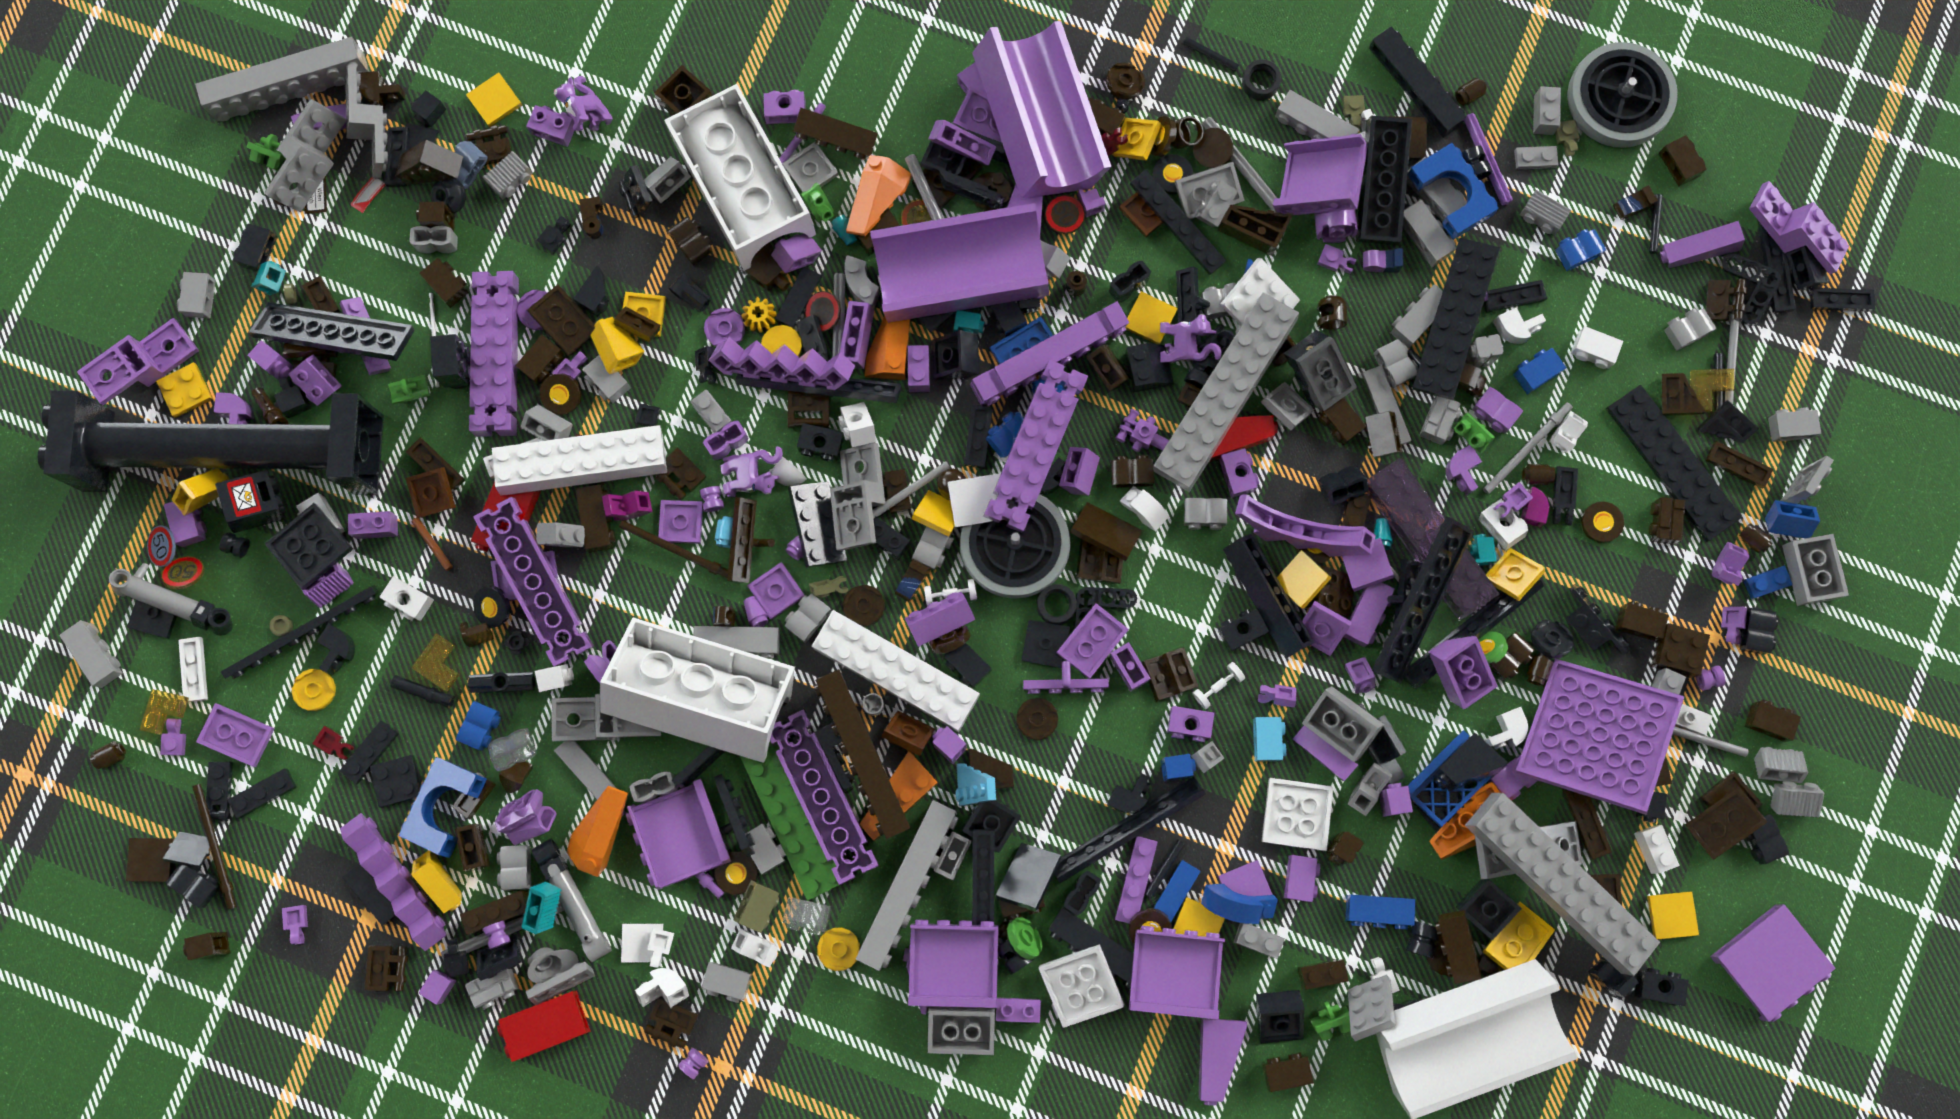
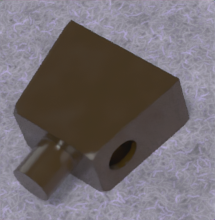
M769 242L754 255L750 268L745 271L742 267L740 268L746 277L765 290L770 291L776 285L783 292L791 283L785 278L788 273H785L771 256L774 248Z

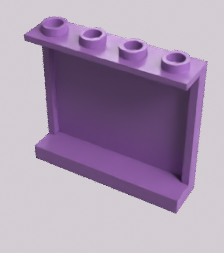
M1361 134L1284 143V147L1288 151V158L1281 196L1274 199L1273 207L1277 213L1301 215L1357 209L1368 147Z
M701 779L693 781V785L633 808L631 806L627 807L629 811L626 814L630 826L634 825L636 831L633 834L637 846L641 845L643 851L640 854L644 866L648 865L650 873L647 874L651 886L655 885L657 890L731 862Z
M1775 904L1710 956L1716 964L1723 966L1761 1014L1759 1019L1768 1022H1774L1782 1016L1781 1012L1795 1006L1798 1003V998L1802 995L1810 994L1818 982H1824L1831 977L1830 973L1836 969L1784 904Z
M915 920V923H911L908 1006L997 1007L998 925H994L993 921H981V925H972V921H959L958 925L950 924V920H937V924H928V920Z
M1141 926V930L1135 931L1129 1010L1219 1020L1218 1000L1222 948L1225 939L1219 938L1220 934L1206 933V937L1197 936V931L1185 930L1184 934H1176V929L1163 928V932H1156L1154 927Z

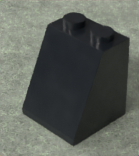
M1474 733L1437 770L1433 777L1436 779L1435 783L1441 789L1445 790L1446 788L1448 791H1452L1498 774L1508 762L1477 733Z

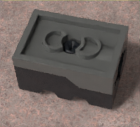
M1318 330L1283 353L1289 365L1293 368L1294 375L1301 384L1307 401L1323 411L1357 388L1334 339Z

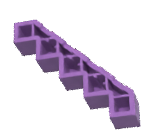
M727 337L716 346L708 360L726 375L738 373L743 374V377L760 379V377L771 378V381L799 382V385L827 386V389L836 390L846 383L855 367L841 352L827 362L813 348L799 358L785 344L771 354L757 340L744 350L730 337Z
M360 813L340 828L342 838L357 853L360 865L374 877L377 890L391 902L394 914L408 926L412 940L426 951L446 936L444 929L446 924L439 915H436L427 902V896L417 888L410 878L411 874L408 869L402 866L396 858L392 846L385 842L376 829V823L370 817L366 818Z

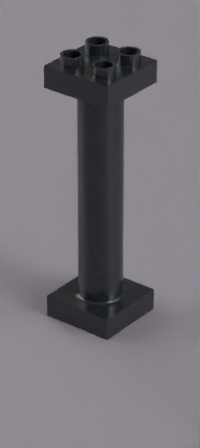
M51 390L50 404H45L42 410V422L48 430L46 445H41L38 450L39 467L43 470V474L82 492H107L110 467L327 470V478L353 495H379L384 415L359 394L332 393L330 425L114 423V411L78 391Z

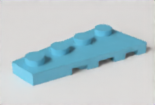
M965 763L957 764L958 788L955 795L959 806L996 800L994 777L981 773L980 770H974L973 767L967 766Z

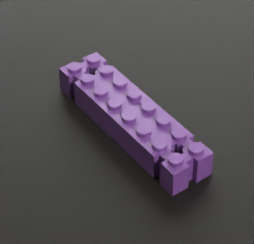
M488 271L472 272V288L477 295H472L470 408L475 411V415H469V431L475 437L492 436V431H496L500 436H517V419L512 415V412H517L518 368L515 365L518 363V301L514 294H519V278L513 271H497V276H492Z
M1117 301L973 378L970 386L980 405L986 404L989 407L998 402L999 396L1005 395V397H1008L1016 392L1018 386L1023 385V387L1032 384L1037 376H1042L1049 359L1065 366L1070 363L1072 357L1076 356L1078 359L1087 354L1092 346L1096 349L1104 345L1108 341V337L1115 339L1121 336L1126 331L1125 327L1129 324V321Z
M1050 359L1041 376L1045 383H1039L993 491V494L997 495L996 500L991 499L983 515V517L997 523L1004 519L1008 521L1007 527L1021 533L1024 531L1030 517L1029 514H1026L1027 508L1032 509L1036 503L1078 402V398H1075L1074 395H1079L1082 392L1088 378L1087 375L1076 370H1072L1069 374L1063 371L1064 365ZM1058 385L1063 386L1062 389L1064 390H1062L1061 393H1058L1056 391L1057 388H1055V386L1057 387ZM1011 499L1016 504V507L1014 506L1012 509L1007 507L1009 504H1006V501Z
M510 497L496 504L498 510L495 512L487 509L473 516L480 531L488 532L490 537L485 540L541 644H548L550 650L546 651V654L553 667L571 659L569 653L573 651L578 655L594 647L587 632H580L578 626L582 625V622L541 546L537 544L527 520H520L518 515L523 512L516 499ZM501 522L509 523L506 531L500 529V526H502ZM562 632L569 635L567 643L565 641L561 642L559 637H562L560 635Z
M801 710L789 716L790 722L785 725L781 721L776 722L770 741L774 746L779 745L780 750L776 751V754L827 861H834L836 867L832 868L838 884L842 885L856 878L854 872L861 869L862 873H866L878 867L879 864L872 850L866 852L864 844L868 843L816 734H810L808 729L812 728L806 712ZM794 734L796 737H800V739H797V744L789 743V739H792L791 735ZM847 850L855 852L856 857L853 856L855 858L853 861L845 860L844 855H847L845 853Z

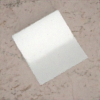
M622 924L621 962H650L653 951L647 950L652 930L653 928L663 930V924Z

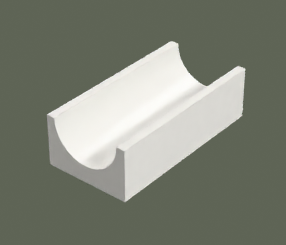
M737 84L664 120L675 146L744 271L751 267L754 255L775 238L795 232L804 233L809 238L816 235L807 207Z
M632 618L600 681V712L764 763L771 734L783 702L789 703L791 699L795 667Z
M1536 959L1394 1010L1395 1026L1376 1033L1393 1094L1411 1119H1416L1577 1059L1576 1051L1572 1048L1561 1029L1551 1000V993L1560 990L1558 982Z

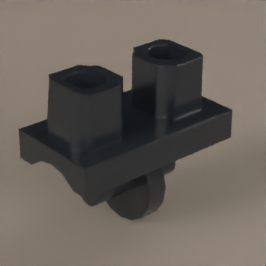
M1223 324L1218 325L1215 328L1216 334L1207 335L1205 342H1202L1199 348L1202 352L1206 345L1215 343L1220 347L1222 354L1234 339V333L1227 329L1224 330ZM1211 351L1209 355L1212 354L1213 358L1215 359V354L1213 351Z

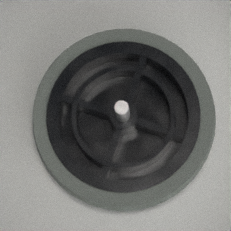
M1616 42L1593 50L1578 64L1569 82L1567 100L1573 119L1587 136L1607 146L1633 147L1649 141L1667 125L1676 107L1677 85L1671 69L1655 52L1638 44Z
M1041 494L1038 495L1032 509L1027 508L1026 514H1029L1030 517L1022 533L1007 527L1008 521L1004 519L999 523L990 521L962 527L960 553L965 568L970 576L990 593L1006 598L1029 597L1040 593L1052 585L1064 570L1070 553L1069 530L1058 508Z

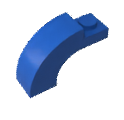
M1225 884L1205 885L1201 904L1209 911L1225 919L1245 924H1259L1260 919L1273 918L1278 899L1274 895H1242L1232 891Z

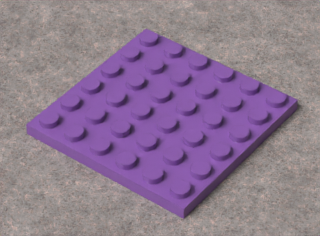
M1555 659L1517 765L1516 774L1647 815L1684 696Z

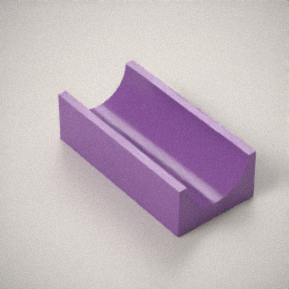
M1055 21L1044 31L1017 41H1002L998 27H990L972 54L1021 199L1078 191L1081 188L1083 190L1091 189L1111 168V164L1062 22Z
M1035 203L870 231L881 283L882 308L888 323L1049 295V283L1043 259Z

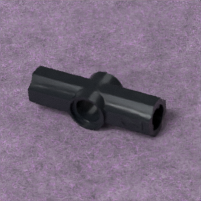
M534 672L469 675L468 679L469 693L534 691L536 686ZM505 677V686L499 688L498 681Z

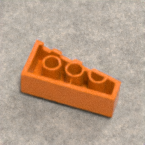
M909 751L889 779L904 815L938 785V782ZM868 811L859 825L876 841L881 837L875 825L879 822L876 815L871 816Z

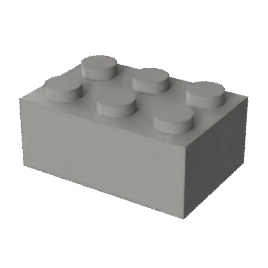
M1834 534L1794 540L1782 545L1790 579L1793 583L1792 587L1797 606L1837 600L1849 595Z
M1332 686L1324 690L1302 722L1304 726L1353 762L1361 758L1384 725Z
M929 1006L928 1053L994 1055L995 1008Z

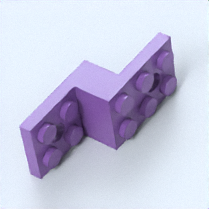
M1770 181L1763 183L1749 209L1783 252L1786 253L1806 245L1829 275L1837 272L1849 245L1838 233L1835 226L1827 219L1824 212L1815 202L1792 210L1790 204L1784 200L1778 189Z
M172 318L140 342L127 335L78 370L77 373L98 402L105 405L137 381L150 387L157 380L199 352V350L179 322ZM173 342L174 347L172 350L166 351V344ZM111 371V378L107 381H104L103 375L106 372Z

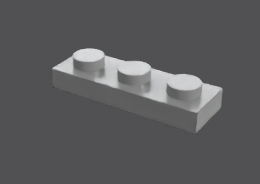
M586 962L577 963L571 969L563 973H557L543 983L535 984L526 991L527 997L535 1005L541 1004L594 977L593 968Z

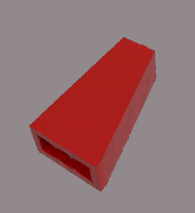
M1273 415L1236 417L1209 462L1220 459L1223 454L1244 448L1249 449L1273 440L1275 434L1278 433L1277 421H1274Z

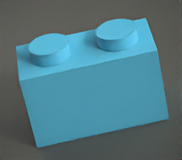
M1255 717L1253 719L1255 762L1281 761L1283 756H1286V744L1282 743V735H1285V722H1281V717Z

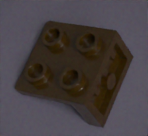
M1320 566L1331 579L1304 609L1309 610L1313 602L1316 601L1339 615L1350 616L1354 590L1348 574L1326 566Z

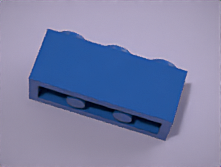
M1349 894L1346 895L1345 921H1351L1352 926H1365V922L1373 923V927L1386 928V924H1395V929L1408 930V925L1414 926L1415 899Z

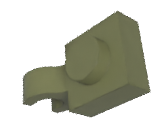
M1364 95L1344 96L1342 99L1344 118H1350V124L1359 129V126H1361L1360 116L1365 111Z
M1576 121L1560 122V126L1555 132L1557 144H1564L1566 156H1574V151L1578 150L1576 142L1579 140Z
M839 576L833 580L826 579L809 583L810 592L817 597L829 596V593L835 592V590L839 593L848 592L847 587H839L841 582L847 581L844 576Z

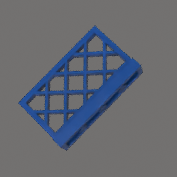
M1464 730L1408 785L1410 799L1440 828L1491 778H1485L1481 782L1477 781L1475 788H1464L1463 786L1452 791H1448L1446 788L1445 790L1434 788V774L1469 739V735ZM1421 791H1431V803H1422L1416 796ZM1434 791L1446 792V803H1434ZM1449 792H1461L1462 801L1460 803H1450ZM1434 806L1447 807V816L1442 821L1435 815Z

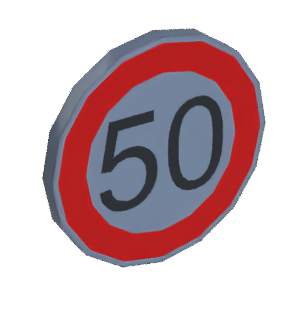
M160 525L154 527L149 534L147 543L148 555L155 566H168L175 555V538L168 527Z

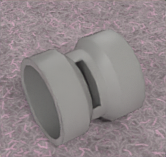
M870 693L863 698L862 706L868 715L877 716L882 713L884 702L881 696L876 693Z

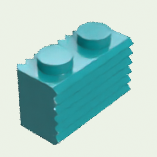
M548 882L530 887L521 926L523 929L536 935L554 927L555 912H557L556 908H558L557 904H559L561 888Z

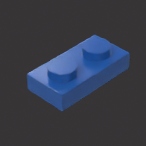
M1785 565L1743 580L1751 599L1793 585Z

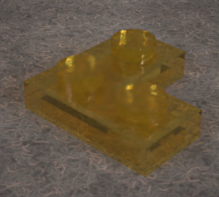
M1734 369L1690 370V386L1693 388L1701 406L1704 407L1705 412L1712 411V391H1734Z
M436 633L414 663L412 669L448 692L460 675L443 663L455 645Z
M152 689L140 730L161 735L167 715L183 718L189 697Z

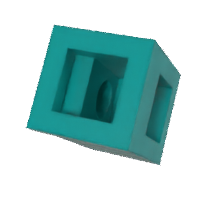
M264 262L260 264L255 281L251 287L268 295L279 292L286 270L280 268V265L275 262Z
M957 310L953 331L962 330L978 335L979 333L983 334L985 321H981V314Z
M1486 534L1473 536L1474 541L1470 545L1471 557H1474V561L1471 562V567L1494 564L1497 561L1494 537H1486Z

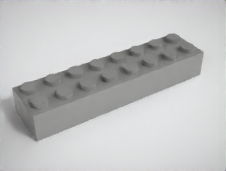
M348 37L196 83L195 85L201 106L218 122L227 121L231 117L238 115H247L254 110H263L277 103L283 104L294 98H303L310 93L323 92L333 86H342L346 81L348 65L356 66V73L370 71L365 54L353 37Z
M934 800L932 801L856 960L878 971L882 967L887 968L892 958L889 953L892 947L897 948L902 936L899 935L902 927H907L911 916L908 915L911 907L916 908L921 898L918 893L921 887L926 888L930 880L927 874L930 868H935L940 858L937 854L940 848L944 850L949 839L946 835L949 829L954 830L958 822L955 810Z

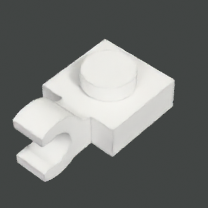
M653 928L647 950L653 951L649 966L658 968L662 953L669 955L674 933Z
M1376 957L1371 959L1376 973L1370 976L1371 980L1387 974L1391 980L1392 993L1400 991L1393 971L1391 969L1385 971L1382 958Z

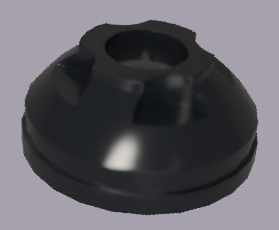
M458 179L436 181L431 190V197L433 202H444L454 214L463 208L466 201V192ZM440 190H443L446 194L444 201L439 199L438 194Z

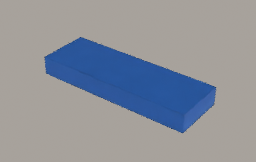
M1181 860L1155 904L1154 909L1164 912L1171 922L1198 877L1200 870Z

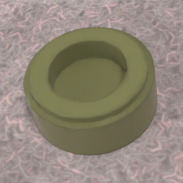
M284 284V295L287 304H296L297 294L294 284Z
M277 615L270 622L271 632L280 637L288 634L293 629L292 620L284 615Z

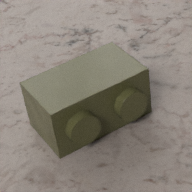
M751 880L733 920L738 924L762 933L763 929L769 924V915L772 909L778 904L779 892Z

